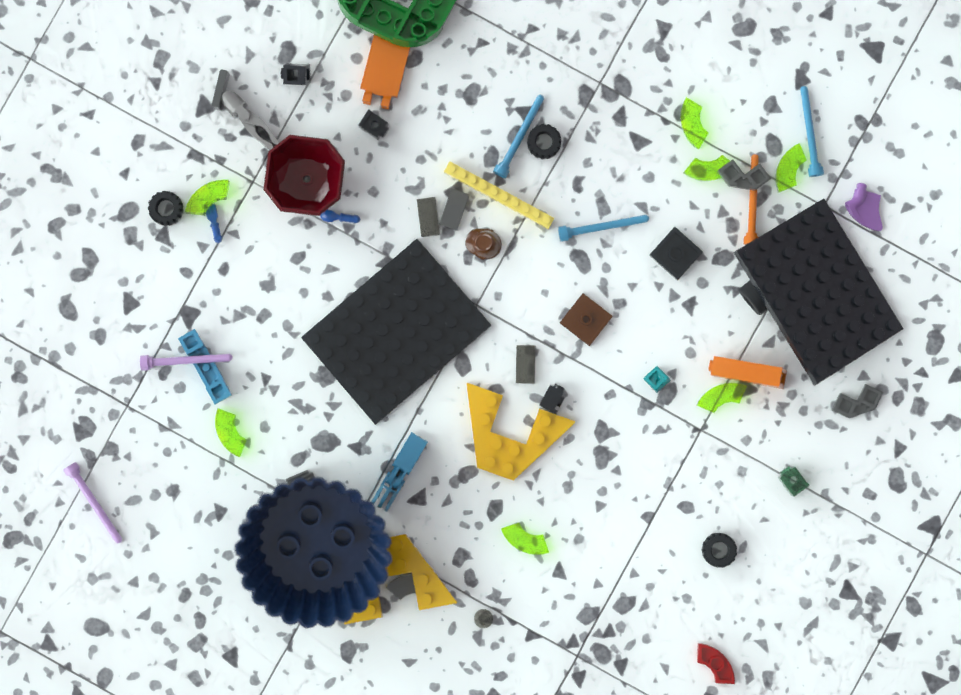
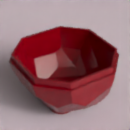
M289 135L268 151L263 190L280 212L320 216L341 199L345 160L329 139ZM306 176L311 178L308 183L304 182Z

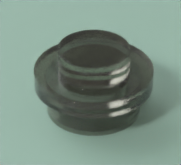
M480 609L474 615V622L479 628H488L493 622V615L487 609Z

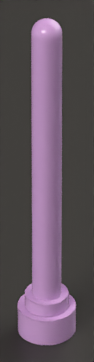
M231 354L153 358L149 355H141L140 368L142 371L154 368V366L228 362L233 359V356Z
M77 462L63 469L66 476L74 479L116 543H121L122 537L79 474L81 472Z

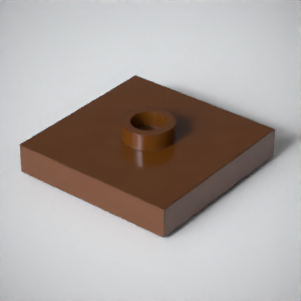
M582 293L560 321V324L590 346L613 316Z

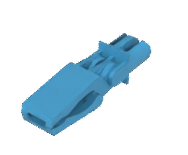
M411 432L392 464L394 469L392 472L387 473L371 502L375 504L383 488H385L386 492L377 507H382L391 492L393 495L384 511L388 512L405 483V480H403L405 475H409L428 443L427 440ZM401 470L400 475L396 476L398 471Z

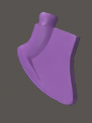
M858 183L852 199L845 202L846 209L852 218L862 226L874 231H881L883 229L879 214L881 195L867 191L865 183Z

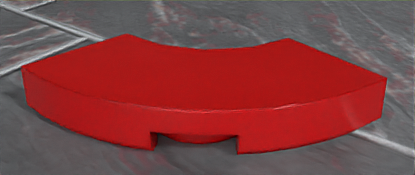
M698 643L697 663L704 664L711 669L714 674L715 683L735 684L734 672L727 658L716 648Z

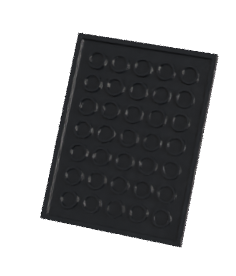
M825 199L813 204L733 252L813 385L819 384L904 329Z
M416 239L305 333L301 339L376 425L492 325L423 244Z

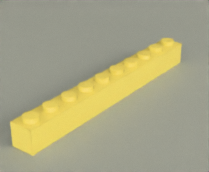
M449 161L444 170V173L549 230L554 217Z

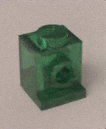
M790 466L785 467L780 471L781 475L777 477L793 497L810 486L795 466L791 468ZM793 476L796 477V483L794 484L790 482V478Z

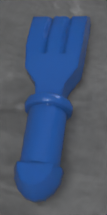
M216 204L204 206L206 217L211 222L210 227L212 228L213 239L216 243H221L223 238L220 233L219 223H217L218 212Z

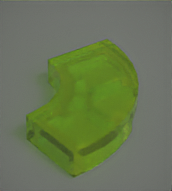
M686 97L680 112L681 126L686 139L693 147L699 150L709 132L703 128L700 121L702 106Z
M800 143L791 147L778 163L775 175L778 193L797 185L796 172L800 165L807 161Z
M723 155L712 161H701L695 157L683 174L699 181L721 179V176L717 171L730 162V160Z
M216 180L200 187L189 199L185 213L205 216L207 209L213 203L227 200L230 181Z
M739 383L717 385L705 392L696 406L715 413L718 407L724 403L734 402L740 404L747 386Z
M217 408L215 428L218 438L230 453L241 457L247 439L237 431L235 424L236 414Z
M519 522L501 528L507 541L516 549L533 555L549 553L543 534H530L522 529Z

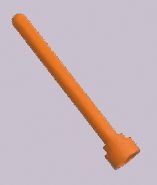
M757 154L751 156V169L759 164V156ZM750 190L748 232L744 236V245L758 238L756 233L757 190Z

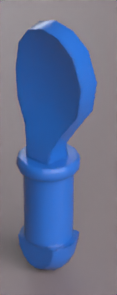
M326 210L320 215L321 219L326 222H333L339 219L340 222L356 224L361 220L358 215L344 213L339 215L332 210Z

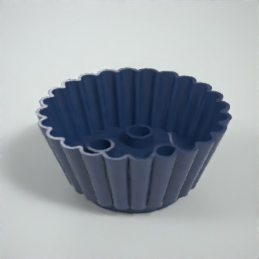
M315 477L310 482L303 478H297L292 481L291 485L278 484L275 486L273 493H264L259 497L258 506L250 507L247 510V521L238 527V535L241 539L235 543L234 549L235 553L240 557L236 561V569L240 574L244 575L241 580L242 586L245 590L252 592L251 598L256 605L265 606L266 613L271 617L281 616L282 621L287 625H294L299 622L302 627L308 629L315 627L317 623L322 627L328 628L334 625L336 620L347 622L352 618L353 612L362 613L367 609L368 600H374L379 596V585L384 584L388 579V571L385 568L391 564L392 555L387 550L391 545V538L384 532L385 520L375 514L376 508L372 502L362 500L361 493L356 489L346 490L345 485L340 481H332L328 484L324 478Z

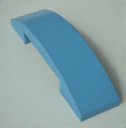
M195 329L178 338L188 356L211 355ZM215 362L193 364L215 405L232 396Z

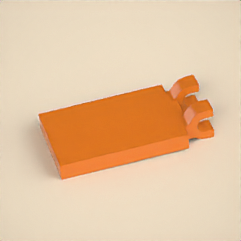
M376 35L373 36L360 89L365 90L362 99L363 104L371 105L372 96L375 94L383 96L381 108L389 110L392 97L398 98L411 47L398 46Z

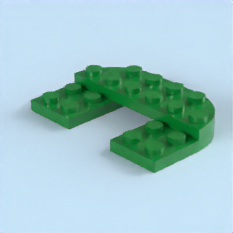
M392 0L337 1L343 15L354 25L395 45L418 47L431 42L441 33L457 0H413L409 8Z

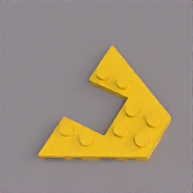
M467 383L476 462L479 469L514 481L575 424L573 420L539 409L527 444L490 432L503 395Z
M407 534L390 537L391 545L387 550L392 555V561L385 568L388 571V577L412 572L419 610L458 603L446 588V585L439 579L433 568L423 558L420 551L413 545ZM379 596L374 600H368V607L362 613L353 612L352 618L344 622V625L382 618L383 614Z

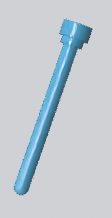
M802 86L800 92L811 161L808 174L809 177L824 175V169L821 163L818 162L808 88Z
M543 95L536 97L503 161L499 165L496 164L493 170L496 175L507 178L510 172L509 164L544 100Z
M641 215L576 228L560 226L558 227L559 238L563 242L568 241L569 238L575 235L645 223L649 221V216Z

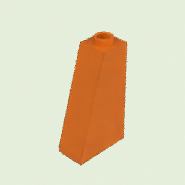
M714 356L713 360H710L709 371H711V375L714 377L784 389L787 370L782 367Z

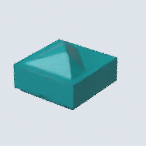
M658 366L643 378L656 393L671 381Z

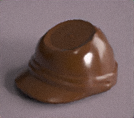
M473 229L468 233L465 241L467 250L481 260L495 258L502 247L500 237L492 229Z

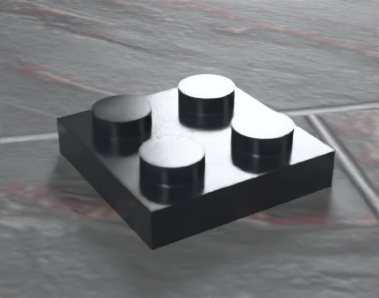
M674 227L649 256L678 281L703 251L680 230Z

